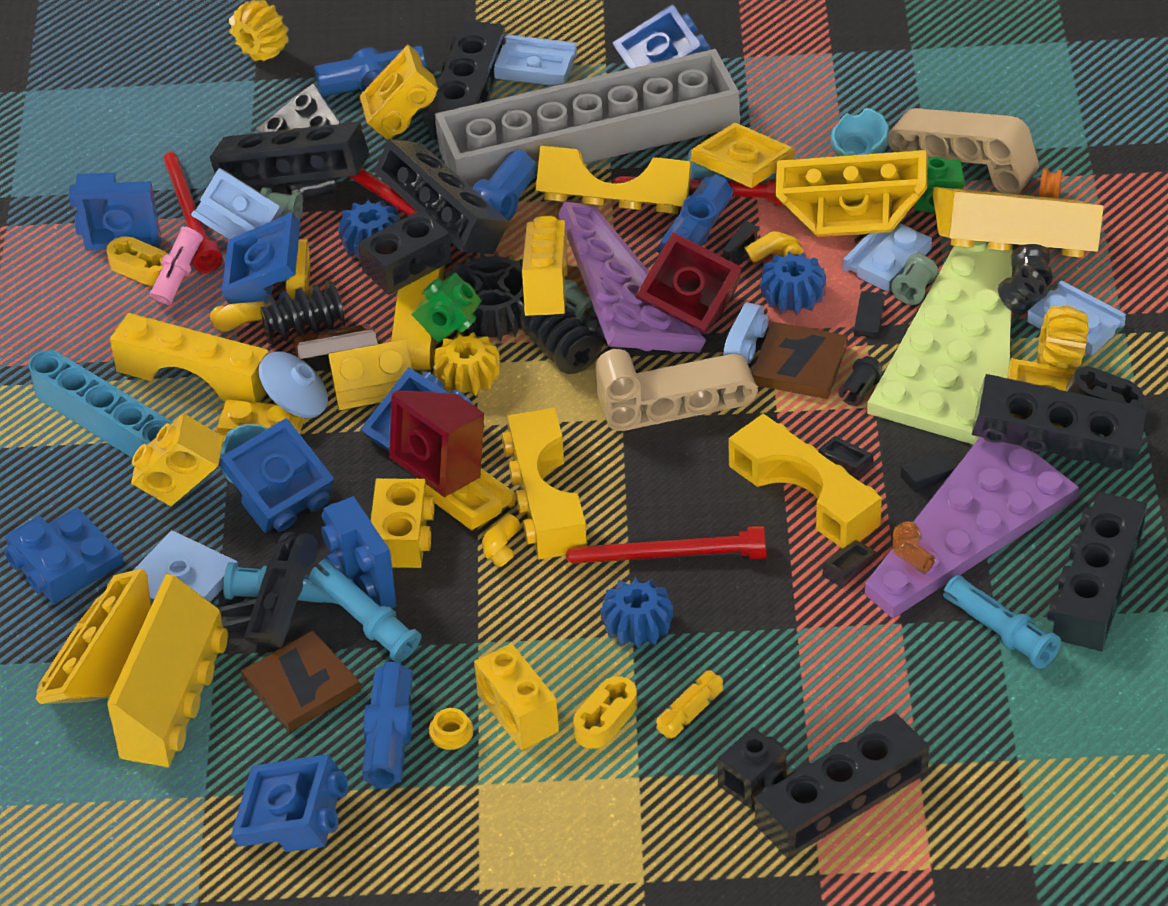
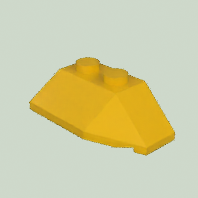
M926 150L777 161L776 197L816 237L892 232L927 189L928 153Z
M143 569L117 574L112 577L107 584L106 591L93 602L77 623L38 684L35 699L40 704L88 702L110 698L151 608L148 575Z

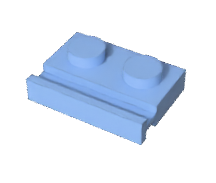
M507 35L506 43L502 46L494 66L495 79L545 84L548 86L566 84L573 66V59L577 55L576 43Z
M219 168L202 195L201 203L196 211L193 210L191 215L226 238L231 239L278 219L284 208Z
M903 224L896 226L892 232L869 233L843 258L842 270L845 272L852 270L857 273L858 278L890 292L893 280L904 272V264L909 256L913 254L926 255L931 250L932 238Z
M1062 280L1058 283V288L1055 291L1050 290L1042 300L1028 310L1027 322L1040 329L1044 322V315L1052 306L1062 307V305L1084 311L1089 319L1088 342L1086 343L1085 353L1093 356L1115 335V330L1118 327L1122 328L1125 326L1126 319L1125 313Z

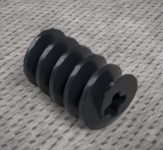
M332 281L325 283L324 293L321 292L316 284L310 286L309 297L299 287L295 289L294 300L290 298L286 291H281L278 304L272 295L268 294L265 295L263 307L260 305L263 326L269 345L273 344L274 332L277 331L284 341H288L291 328L295 330L298 336L304 335L305 325H309L313 333H318L320 322L324 321L329 330H334L336 318H339L345 327L341 299Z
M566 305L565 314L525 316V308L521 312V329L555 363L560 371L567 374L578 373L592 365L599 357L602 350V342L597 336H593L591 330L585 327L583 322L576 318L570 309H567Z

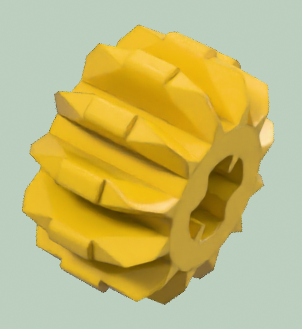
M265 0L245 2L238 7V10L229 19L232 26L230 33L236 38L235 44L240 45L243 54H249L254 61L272 59L289 42L286 35L289 29L282 22L283 16H279L276 13L275 6H268Z
M1062 305V307L1052 306L1044 315V322L1041 325V332L1038 338V363L1064 369H1078L1082 364V357L1085 354V347L1088 342L1089 319L1084 311Z
M474 332L468 337H463L457 333L456 339H443L442 346L435 349L434 375L443 383L444 389L447 392L457 390L462 394L471 392L477 396L479 389L490 390L491 384L498 380V375L500 374L499 352L497 347L490 343L488 337L478 339Z

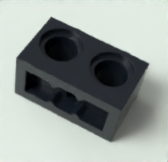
M423 209L359 242L362 271L388 295L452 262L449 232Z

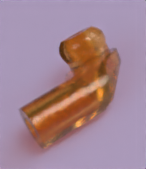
M911 521L902 522L893 532L894 554L922 574H925L933 567L936 558L919 546L920 539H922L919 526Z

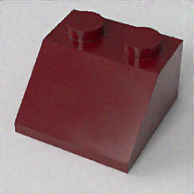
M673 232L639 288L635 298L705 334L722 315L736 291L742 267Z
M398 390L392 393L389 458L418 479H425L426 485L443 497H447L481 477L485 413L454 393Z

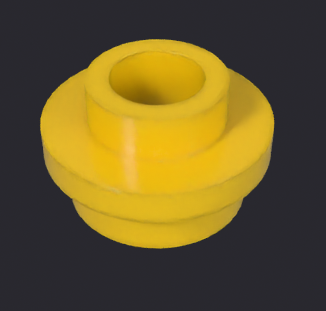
M443 709L434 716L430 724V738L436 746L442 749L453 750L461 748L473 736L472 722L459 709Z

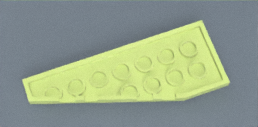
M974 240V247H953L868 401L867 414L973 445L980 437L971 434L978 395L985 374L1007 378L1011 310L1000 299L998 285L1004 279L1012 278L1011 254L1013 253V244H1011V251L988 249L987 241Z

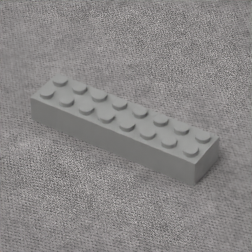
M712 49L436 113L438 148L445 164L473 188L479 180H489L509 154L515 152L516 149L526 152L537 164L539 163L540 145L578 149L581 151L584 163H589L720 132L733 123L740 124V93L717 50Z

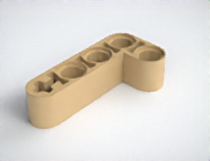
M914 108L909 109L888 133L887 142L894 152L926 150L928 158L941 157L943 159L961 160V162L987 164L992 183L1001 193L1018 195L1039 168L1030 130L1021 119L1013 116Z
M612 349L606 351L596 362L597 395L608 426L617 431H625L741 407L753 401L758 392L746 359L738 354H729L636 373L630 355L625 350Z

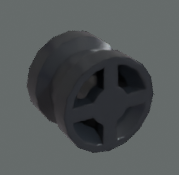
M1027 244L1013 251L1011 254V264L1015 271L1022 265L1031 266L1041 274L1047 287L1051 284L1053 276L1052 270L1048 266L1050 254L1046 247L1038 244Z
M1022 265L1014 272L1013 278H1006L998 285L1000 299L1009 310L1016 314H1024L1031 308L1032 302H1039L1048 292L1044 278L1037 270L1028 265Z

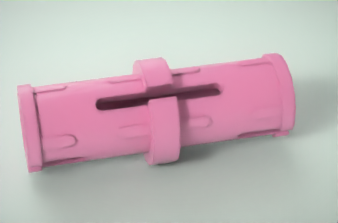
M181 227L170 254L164 255L161 261L163 268L153 289L149 293L154 300L165 305H172L183 278L189 276L192 270L190 263L200 242L203 240V236L199 232L188 227Z

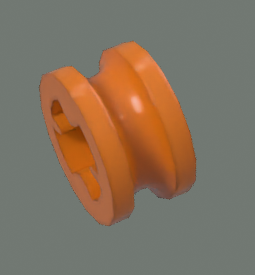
M1043 168L1039 197H1060L1063 170L1057 169L1055 173H1051L1048 168Z

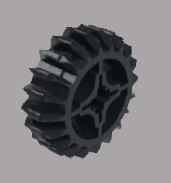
M498 252L494 256L489 257L481 253L480 258L473 259L467 256L464 264L454 263L453 270L445 272L444 280L456 272L464 282L472 286L477 296L482 300L473 313L477 317L476 320L460 334L466 333L469 336L474 332L476 337H497L500 342L505 335L516 338L518 330H522L520 317L524 309L523 259L516 261L513 254L504 258L500 257Z

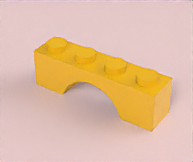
M540 145L536 191L545 193L544 200L566 202L567 195L582 197L581 204L604 206V199L619 201L618 208L641 210V203L656 205V212L678 214L679 207H682L684 200L689 197L692 162L653 157L645 171L637 178L625 183L612 184L601 181L591 174L584 163L581 151L578 149Z
M552 216L537 217L534 219V222H527L522 266L525 316L565 314V276H567L568 270L565 220L557 221V218Z
M127 313L110 337L116 372L152 381L159 369L178 367L204 379L215 390L222 401L230 399L261 403L267 394L259 377V365L263 358L269 354L267 349L132 313Z
M555 408L507 415L508 432L502 433V443L505 457L513 456L514 460L509 461L512 485H520L521 490H516L520 515L527 514L528 519L523 520L527 544H535L538 560L564 556L571 547L587 546L586 523L578 494L557 490L543 480L549 472L564 464L563 439Z
M765 414L760 415L729 438L730 468L757 487L772 483H790L810 491L818 499L816 530L842 549L855 540L861 541L881 525L882 497L872 487L862 484L848 474L842 466L828 460L814 446L804 443L790 433L784 425L776 423Z

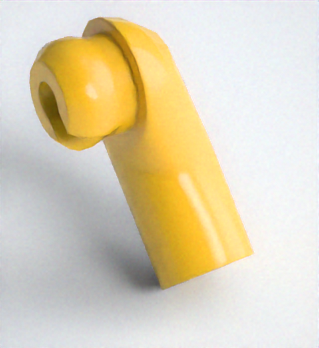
M778 231L769 232L744 247L753 264L770 254L786 257L788 251L796 256L803 253L801 243L797 238Z
M264 301L217 306L211 311L210 320L218 331L229 332L247 322L262 320L260 305L263 307Z
M506 514L487 531L482 540L485 557L487 560L491 558L497 567L504 566L514 556L512 549L506 544L521 529V524L512 514Z

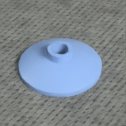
M272 352L263 358L259 365V377L265 391L277 405L285 411L302 418L317 417L325 410L328 403L325 385L319 375L306 362L286 352Z

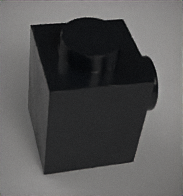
M752 727L717 758L718 786L752 809L755 806V797L764 788L772 784L776 785L786 779V749L775 738L765 736Z

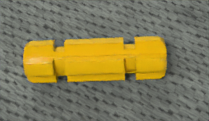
M711 670L704 672L696 680L698 685L693 683L670 705L672 710L666 709L656 719V728L659 733L664 734L669 739L676 737L684 729L682 724L688 725L710 703L708 699L713 700L723 691V679L720 675H716Z

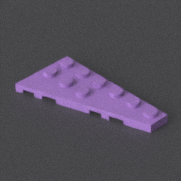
M564 202L558 215L560 220H565L566 236L608 346L638 348L644 351L666 350L673 353H700L706 339L698 330L635 298L649 271L599 210L591 204Z
M980 437L865 583V595L894 619L946 585L954 576L963 574L1078 499L1079 487L1035 452L1029 451L1023 446L1005 442L992 443Z

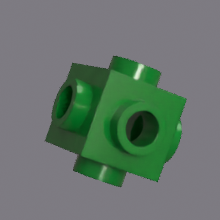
M941 157L928 158L927 189L913 205L914 211L935 213L933 187L964 188L965 181L961 160L943 159Z
M455 272L444 281L438 277L431 282L422 292L424 298L411 315L439 343L454 330H457L459 334L465 331L476 320L477 317L473 313L482 300L477 296L472 286L464 282Z

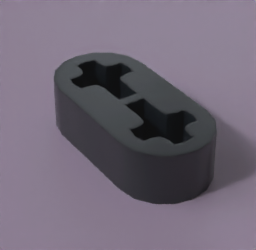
M1089 366L1079 367L1066 385L1067 392L1140 408L1145 400L1142 390L1135 383Z

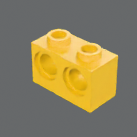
M183 413L171 425L169 423L165 424L158 432L156 438L148 445L143 444L137 449L132 459V465L135 467L131 484L169 506L174 505L218 467L224 437Z
M376 479L371 523L390 550L392 568H421L423 551H430L431 527L426 526L427 520H434L435 505L434 496H427L425 479Z
M512 643L474 661L478 696L521 751L559 732L557 698Z

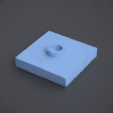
M171 530L134 570L143 569L148 575L151 606L166 574L175 575L203 598L211 602L224 587V576L228 562L236 563L237 566L238 562Z

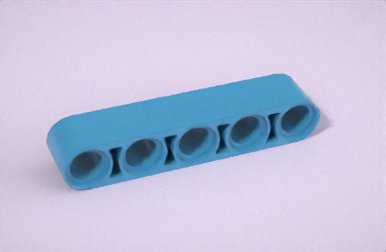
M53 350L41 351L34 354L29 360L28 365L35 396L41 402L133 458L141 445H148L153 441L165 424L169 423L171 425L173 423L59 352Z

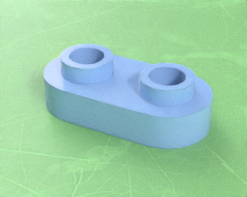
M749 302L743 305L728 334L723 356L738 354L742 355L747 363H751L755 353L756 340L758 337L763 338L768 328L769 316L764 314L763 306Z

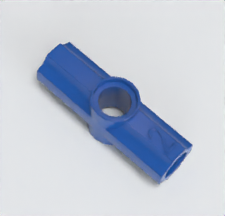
M412 47L419 53L422 65L427 69L422 47ZM364 48L355 53L352 59L317 65L315 67V76L319 93L324 97L355 90L363 92L403 49L381 53L374 48Z
M516 149L515 152L509 154L489 180H479L472 189L510 221L518 208V197L537 175L538 164L526 152Z
M717 174L712 177H705L694 194L684 200L681 213L659 243L657 249L659 254L673 232L698 245H703L707 242L711 228L733 196L734 190L729 186L726 178Z
M385 662L382 667L375 669L371 705H366L364 712V741L366 746L362 770L363 780L380 789H390L395 783L401 782L405 745H410L412 710L410 700L413 676L412 669L402 666L400 662Z

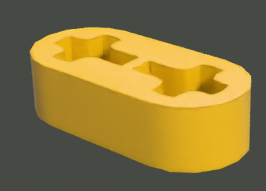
M128 236L115 238L107 245L106 250L108 262L112 270L149 286L155 285L163 268L161 261L164 255H169L164 250Z
M299 239L296 272L294 276L286 280V292L292 300H294L295 289L299 287L303 289L308 297L310 276L308 239Z
M614 676L604 680L576 711L573 717V727L577 743L589 749L605 746L635 713L637 709V688L630 679ZM610 697L613 698V699H615L614 702H613L611 705H610ZM599 720L601 723V727L595 726L599 722Z

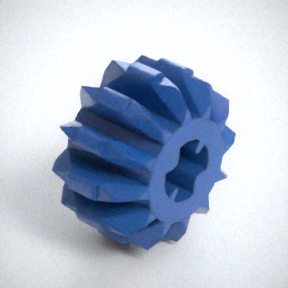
M369 200L363 205L353 203L352 210L343 211L342 219L339 222L340 227L338 228L339 238L342 240L347 254H356L358 260H361L359 242L400 221V216L394 206H386L383 200L376 204H372Z
M788 251L786 257L774 255L772 262L764 264L762 280H760L762 296L766 298L769 307H779L781 314L787 310H794L797 315L800 309L813 311L814 305L822 302L825 294L826 274L824 273V268L820 267L818 258L807 259L805 252L796 256Z
M635 576L630 584L619 580L616 589L606 590V596L602 603L603 607H601V620L605 625L608 637L618 638L621 647L629 642H634L639 650L642 642L647 641L656 645L659 636L668 635L671 618H673V605L671 600H669L666 587L656 588L653 579L646 583H640Z

